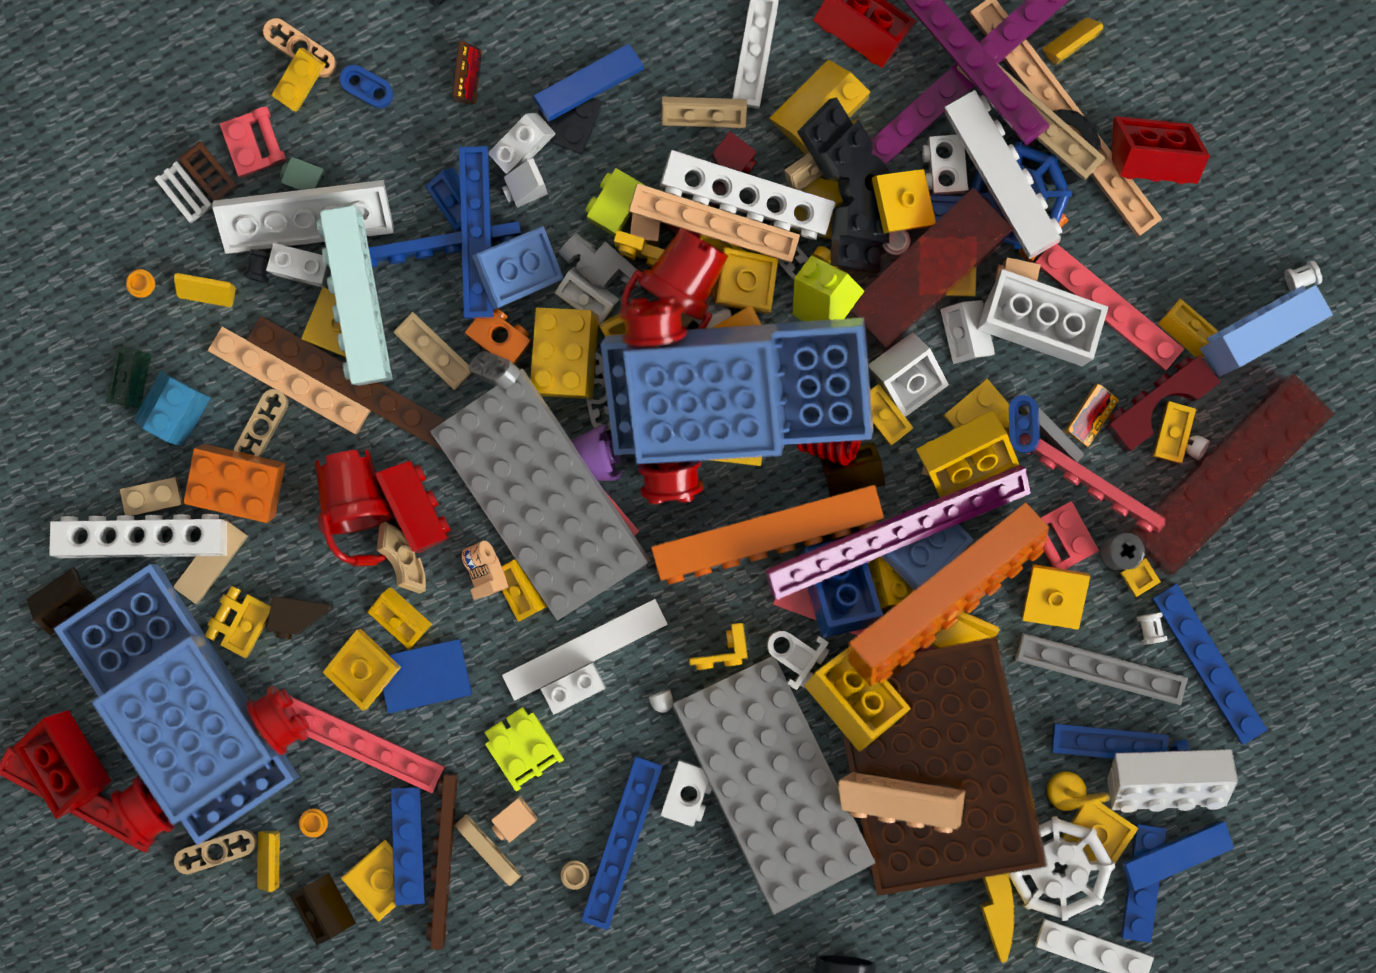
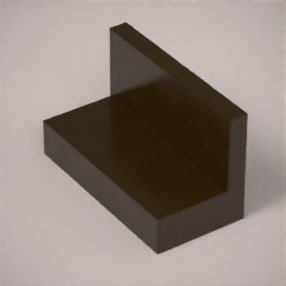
M875 443L860 446L856 457L847 466H842L839 464V461L833 463L829 458H820L830 497L875 485V488L885 485L882 461Z
M74 567L27 598L33 620L49 635L56 632L54 628L96 601L95 596L81 583L78 571Z
M330 873L290 894L316 945L335 937L356 924Z

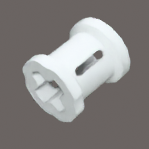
M1312 260L1308 261L1303 267L1295 270L1287 269L1284 272L1290 291L1303 285L1305 287L1313 283L1316 285L1322 283L1320 269L1317 263Z
M1162 612L1136 617L1137 621L1141 623L1144 638L1141 640L1142 645L1168 640L1167 636L1163 634L1160 620L1163 617Z

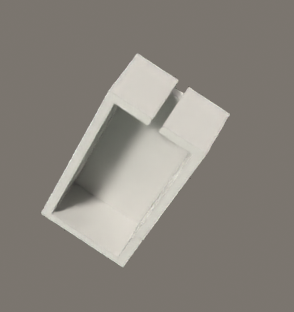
M1232 750L1116 754L1107 778L1112 810H1121L1126 813L1134 812L1137 809H1149L1158 812L1166 808H1178L1179 810L1187 811L1194 809L1196 805L1207 807L1211 810L1220 809L1227 806L1238 782Z

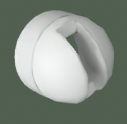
M1198 435L1192 436L1189 440L1193 444L1192 446L1187 444L1186 452L1191 457L1200 460L1206 452L1210 440Z
M670 690L662 691L649 697L651 706L658 712H667L672 707L673 697Z

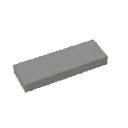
M1023 406L1020 408V411L1027 415L1030 409L1028 406ZM1039 408L1040 432L1060 452L1078 462L1084 456V453Z

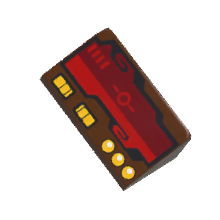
M465 41L458 42L452 97L457 103L475 104L482 50Z

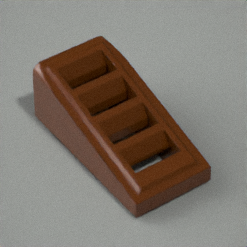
M201 141L178 158L213 201L220 200L237 186ZM202 152L205 157L194 166H191L189 162ZM210 161L212 166L199 175L196 171ZM217 169L220 174L206 184L204 179ZM222 179H225L228 183L214 193L211 188Z

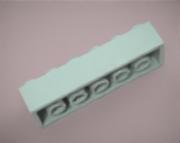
M355 205L320 211L321 219L317 220V227L320 237L325 239L326 248H322L324 263L329 265L332 275L327 277L330 294H334L336 297L337 305H333V315L335 322L340 323L342 334H338L340 350L346 352L347 362L343 363L346 380L350 379L351 384L358 386L393 380L362 211Z

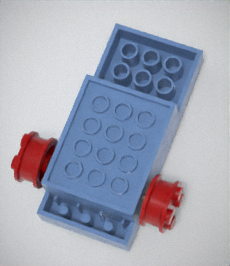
M665 296L659 298V301L649 302L646 298H637L631 300L630 306L621 309L619 312L620 318L625 320L626 333L622 335H608L601 343L614 455L636 454L638 472L643 475L644 485L640 489L641 495L648 499L650 504H659L668 500H677V502L692 501L694 499L693 495L698 494L704 488L703 481L698 478V468L701 466V460L782 455L784 445L872 439L873 418L864 318L687 330L681 323L680 313L685 310L684 304L678 302L676 296Z
M149 564L54 628L99 696L98 699L92 702L140 774V776L132 780L133 785L124 791H114L111 795L112 803L109 804L113 815L121 819L126 826L125 832L133 843L139 841L143 845L149 846L154 842L156 835L163 830L170 832L174 829L175 824L181 821L196 845H199L300 777L285 753H287V747L298 739L304 741L308 738L306 729L310 727L309 723L301 713H296L292 707L293 699L285 689L280 691L276 687L270 686L267 688V694L259 700H248L159 564Z

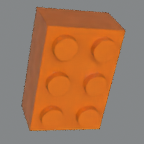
M201 444L194 448L183 504L268 523L276 515L286 463L208 444Z

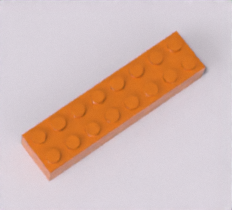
M875 485L653 546L652 551L660 580H667L668 585L685 581L683 575L694 572L695 577L712 573L711 567L721 564L724 570L739 566V559L749 557L750 562L767 558V552L775 549L778 554L795 550L794 544L804 542L805 547L823 542L822 536L831 534L832 539L851 534V528L859 527L861 531L878 524V521L884 519Z
M1024 503L849 643L848 662L870 687L876 682L879 684L885 682L892 675V669L899 664L901 666L906 665L915 656L914 652L921 646L927 648L937 638L935 635L942 629L945 631L951 629L958 622V616L963 612H972L980 604L979 600L986 594L988 596L993 595L1001 587V582L1007 577L1012 579L1018 575L1023 569L1022 565L1029 559L1032 562L1038 559L1044 552L1043 547L1047 542L1046 537L1049 526L1027 503Z

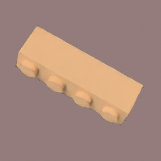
M851 772L839 780L841 808L844 811H849L850 816L867 818V815L878 816L879 821L894 823L895 819L907 821V826L922 828L924 824L935 826L936 831L946 833L952 832V829L956 830L961 825L965 790Z

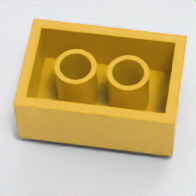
M536 308L530 380L542 397L593 399L599 315L592 310Z

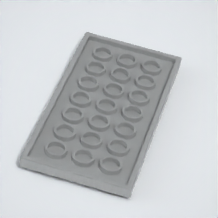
M522 368L519 370V377L510 387L502 389L498 385L430 432L558 621L647 564L650 558Z
M771 656L672 704L675 714L772 915L875 864L854 817L850 816L849 811H844L841 808L839 787L790 686L787 684V680L776 658Z

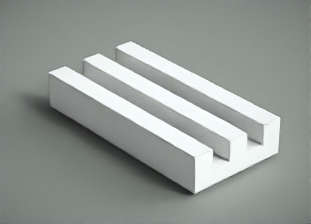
M176 161L170 169L164 170V173L161 176L158 175L155 180L192 224L210 210L213 205ZM177 171L204 206L200 208L173 174ZM168 178L194 209V214H190L165 181Z

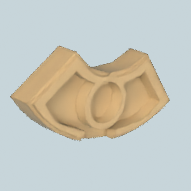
M387 522L379 524L377 551L386 556L392 564L396 573L397 586L419 594L425 592L426 580L422 561L412 552L403 532Z

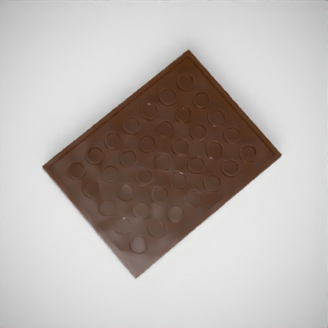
M997 636L914 653L915 656L906 665L901 666L899 664L892 669L893 673L887 679L911 709L860 752L842 732L850 773L856 772L965 790L962 821L956 830L952 829V832L946 833L936 831L935 826L924 824V827L916 828L907 826V821L895 819L894 823L879 821L878 816L873 815L861 818L865 841L875 861L871 868L877 896L1047 867V859Z

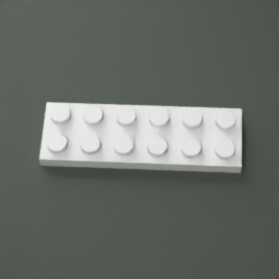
M384 180L215 200L212 206L225 254L250 251V249L272 248L273 243L293 246L325 242L324 237H320L317 227V220L321 219L320 211L353 205L362 211L366 236L394 233Z

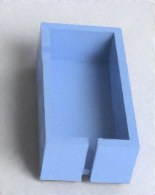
M1303 285L1207 338L1209 344L1200 349L1218 378L1263 355L1333 314L1317 285L1307 290Z

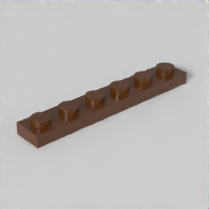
M446 773L444 779H439L438 796L442 797V807L437 808L435 825H440L439 837L434 838L433 854H438L437 866L433 865L431 870V883L436 884L435 894H430L429 912H433V922L427 925L426 940L431 941L430 949L442 950L445 946L458 773Z

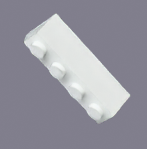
M1002 269L986 300L977 330L1083 367L1094 359L1108 306Z

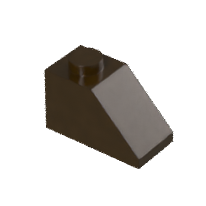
M272 596L267 631H274V637L292 639V634H301L331 612L333 604Z

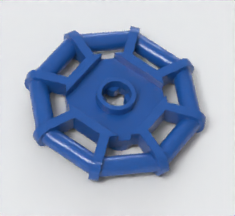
M1022 141L1015 142L1013 146L1020 158L1016 161L1021 170L1026 168L1022 166V157L1042 164L1037 171L1026 168L1034 182L1031 184V187L1036 195L1041 193L1046 203L1048 198L1057 197L1049 218H1055L1059 223L1068 199L1072 197V191H1069L1057 162L1059 158L1054 154L1049 155L1023 145ZM1047 170H1049L1057 191H1048L1042 175ZM977 172L969 194H966V197H968L979 224V232L983 236L988 235L1013 245L1015 249H1022L1015 234L995 226L1000 219L1004 221L1006 219L990 191L988 193H981L985 182L979 172ZM983 199H988L994 215L990 219H988L981 202Z

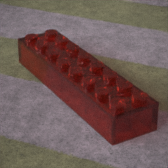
M1295 374L1285 376L1151 509L1165 518V525L1161 531L1157 533L1152 530L1149 533L1136 524L1128 533H1132L1141 539L1145 547V554L1166 575L1175 574L1334 413Z

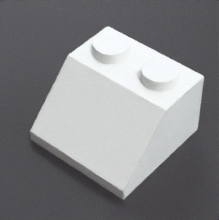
M913 332L868 364V368L876 382L880 384L905 417L949 385L931 349Z

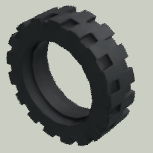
M1060 109L1052 111L1066 124L1076 128L1082 137L1099 152L1101 142L1097 134L1098 131L1086 116L1073 110ZM1035 138L1026 146L1038 150L1039 141ZM1025 158V164L1029 169L1037 171L1042 165ZM1047 170L1042 175L1043 180L1046 184L1054 185L1049 170ZM1072 170L1062 171L1067 185L1082 180Z

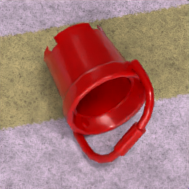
M681 227L651 270L644 269L643 272L639 270L634 271L621 298L622 309L629 306L628 299L638 280V283L658 298L676 296L677 301L684 304L685 310L683 313L697 320H702L697 329H706L712 319V314L708 312L709 308L706 302L729 256Z
M350 450L325 456L327 463L320 466L319 460L314 463L321 512L317 518L318 530L324 534L327 545L332 553L341 561L350 563L351 566H376L379 562L384 561L386 556L383 554L378 556L375 554L347 556L336 546L332 535L358 532L379 526V524L384 522L390 524V520L393 517L391 506L384 499L380 483L375 475L376 471L371 452L365 450L366 457H359L358 450Z

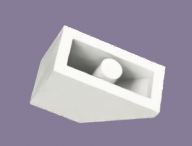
M533 158L525 161L504 177L507 185L503 186L502 189L508 202L514 201L517 208L548 194Z

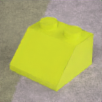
M811 255L794 278L792 315L802 322L844 319L864 293V290L847 273Z

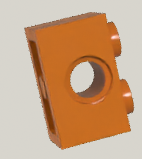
M498 308L494 309V318L475 319L465 334L487 352L509 359L514 365L519 362L532 345L531 340L528 339L530 333L519 324L513 327L505 320L508 316ZM499 329H504L508 332V338L503 343H496L493 340L495 331Z

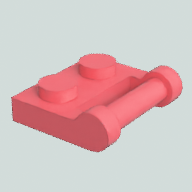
M261 107L251 113L220 123L235 169L240 178L287 161L284 152L280 151L269 120L271 114L268 107ZM256 122L259 123L270 154L266 158L262 157L251 124Z
M1072 501L1041 517L1046 524L1050 523L1068 555V558L1062 560L1047 534V542L1044 544L1043 549L1053 568L1066 570L1099 551Z

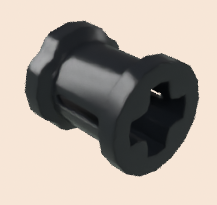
M250 249L251 260L247 272H244L243 277L267 284L269 279L267 278L268 271L266 269L270 254Z

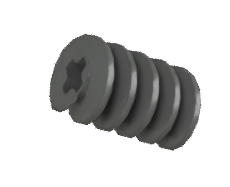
M1132 533L1109 536L1100 547L1102 561L1112 570L1136 568L1142 562L1145 554L1143 542Z

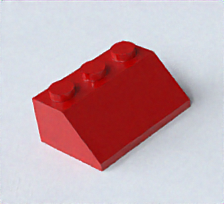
M824 0L813 19L814 22L820 25L821 29L832 33L841 39L847 47L857 50L869 62L882 68L893 56L916 22L914 18L887 0Z
M1120 116L1114 117L1112 162L1120 177L1126 179H1149L1154 182L1162 180L1178 184H1198L1210 155L1192 124Z
M407 461L375 474L412 552L421 553L450 539L447 532L451 531V528L445 516L439 517L435 509L439 503L432 490L427 492L423 481L427 480L420 464L415 466L412 461Z
M69 710L43 718L13 747L55 819L61 818L96 797L112 782Z

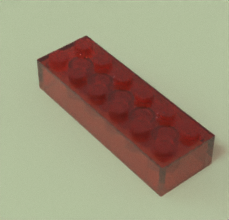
M973 187L864 290V293L851 309L852 313L857 318H864L866 328L888 350L1013 233V228Z

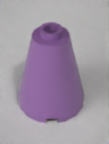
M606 424L600 425L571 440L597 481H615L621 479L622 471L617 472L616 464L621 463L620 455H614L612 433L607 434L605 430L609 426Z

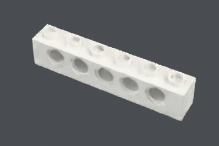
M673 150L668 155L659 186L665 188L666 193L679 197L685 194L693 197L692 201L707 206L709 202L720 205V210L735 214L736 211L745 213L748 219L761 223L763 219L774 222V227L790 231V228L801 231V236L816 240L817 236L822 237L826 235L835 205L834 201ZM687 173H695L698 176L699 185L697 187H690L686 184L685 175ZM720 181L725 184V195L719 196L713 192V182ZM741 190H749L752 193L753 202L751 204H744L740 200L739 194ZM769 198H774L780 203L778 213L768 210L767 200ZM795 207H802L806 210L807 218L805 221H798L795 218Z
M203 514L201 519H191V515H173V520H163L161 515H145V520H134V516L120 515L117 516V521H106L105 516H89V521H78V517L62 516L60 521L50 522L49 556L56 558L227 556V521L219 519L217 514ZM171 528L173 537L169 542L164 543L162 535L165 530ZM196 528H200V539L197 542H192L190 538L191 532ZM114 529L116 538L112 543L108 544L106 535L110 530ZM139 529H143L144 538L141 542L136 543L134 535ZM86 530L88 533L87 540L80 544L78 536L81 531Z

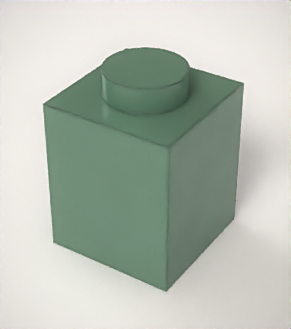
M294 157L290 158L289 163L283 165L280 173L282 185L292 191L322 188L327 176L323 168Z

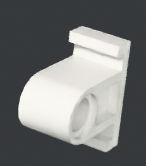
M776 631L767 640L768 652L781 663L798 673L794 681L790 678L787 680L788 685L796 690L799 686L805 688L804 685L813 676V673L810 672L816 662L821 664L827 656L829 650L826 646L829 642L817 636L815 641L819 645L814 650L790 633ZM779 637H785L789 642V648L784 653H777L773 647L774 641Z

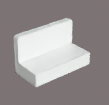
M982 300L961 302L940 309L953 364L995 354L991 334L977 330L984 309Z

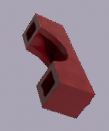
M729 131L713 152L712 159L717 165L750 174L757 164V161L754 160L757 151ZM717 181L713 192L719 196L725 195V184ZM710 202L708 204V206L719 209L720 205L713 204ZM661 222V225L674 235L680 230L678 227ZM691 232V233L695 234L696 236L700 237V234Z
M1200 355L1193 359L1187 356L1175 365L1178 369L1171 376L1167 373L1163 374L1153 382L1155 385L1153 390L1149 393H1146L1145 390L1141 391L1131 399L1132 406L1126 410L1121 407L1108 417L1111 422L1105 427L1125 453L1132 451L1154 434L1151 425L1152 412L1162 398L1169 395H1177L1193 402L1221 383Z

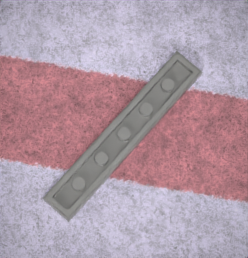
M1021 633L1015 661L1177 705L1182 703L1188 680L1187 677Z

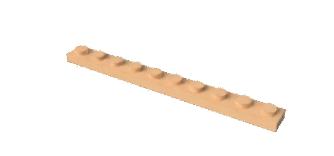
M985 0L969 13L985 37L1008 17V14L997 0ZM1027 40L1004 59V62L1019 82L1051 111L1066 109L1077 111L1083 115ZM1069 125L1075 132H1077L1082 137L1081 133L1076 128H1074L1072 125ZM1098 135L1101 142L1099 152L1105 159L1092 172L1091 177L1138 238L1161 221L1162 218L1132 179L1119 176L1112 162L1111 150Z

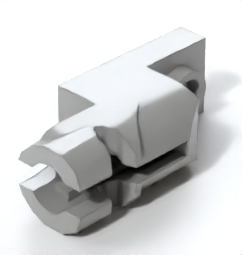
M577 233L560 249V255L568 263H572L580 258L576 265V270L592 285L603 289L619 273L623 275L620 280L627 285L634 271L637 270L606 241L596 250L597 246L585 240ZM637 280L633 289L636 287L638 290L641 291L643 287L638 283Z

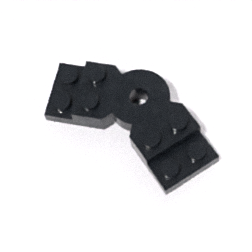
M831 98L797 131L825 179L838 180L839 192L843 200L833 209L830 265L867 273H879L881 244L889 243L890 233L883 232L872 177L890 174L886 164L878 156L872 154L873 142L860 120L851 121L838 98Z

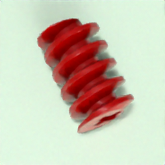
M861 440L797 444V448L800 452L808 451L812 456L818 454L821 459L829 458L833 463L839 461V464L842 466H847L856 457Z

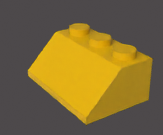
M828 59L769 120L807 155L809 151L797 131L831 98H838L850 118L868 100L870 91L851 72Z
M993 410L916 449L940 498L1019 466L1007 432Z
M848 647L815 672L804 687L860 752L911 708L887 680L881 684L876 682L870 687L848 662Z

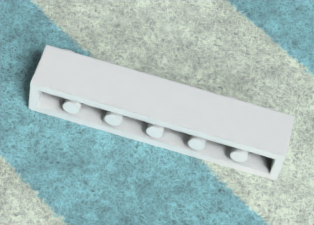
M976 90L946 106L945 115L1028 259H1031L1058 244L1061 239L1059 234L1062 233V229L1055 218L1050 219L1045 209L1048 206L1041 193L1036 195L1032 189L1031 184L1034 182L1026 168L1021 170L1016 160L1020 158L1012 144L1007 146L1002 137L1005 135L1002 125L998 120L993 121L988 111L991 110L987 99L984 95L979 97Z

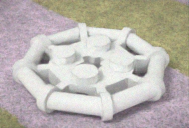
M1053 816L1051 820L1039 825L1041 837L1053 832L1054 838L1043 843L1047 867L1008 873L1024 902L1023 907L1027 910L1033 909L1062 918V921H1068V918L1088 908L1101 905L1104 902L1103 896L1111 872L1115 869V862L1109 858L1096 834L1097 830L1093 827L1086 828L1060 820L1058 816ZM1059 831L1080 837L1078 842L1072 841V843L1065 841L1064 838L1060 837ZM1086 844L1090 845L1098 861H1089L1083 850ZM1054 863L1067 864L1068 867L1065 869V873H1055L1053 871L1055 869ZM1099 870L1093 889L1086 883L1088 882L1090 871ZM1022 875H1031L1037 886L1033 893L1029 890ZM1080 891L1088 895L1067 905L1066 898ZM1043 893L1051 898H1060L1061 906L1038 898Z

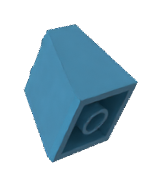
M160 371L133 420L142 429L164 441L184 447L211 397Z

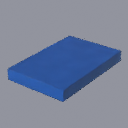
M461 639L389 655L401 668L383 689L388 714L473 695Z

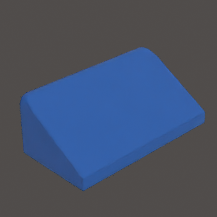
M454 168L442 170L425 187L454 231L458 232L461 230L460 177Z

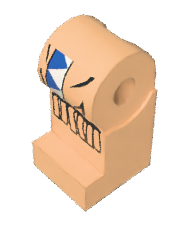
M481 541L463 550L462 560L469 571L474 588L470 589L474 600L492 595L509 587L499 559L489 542Z

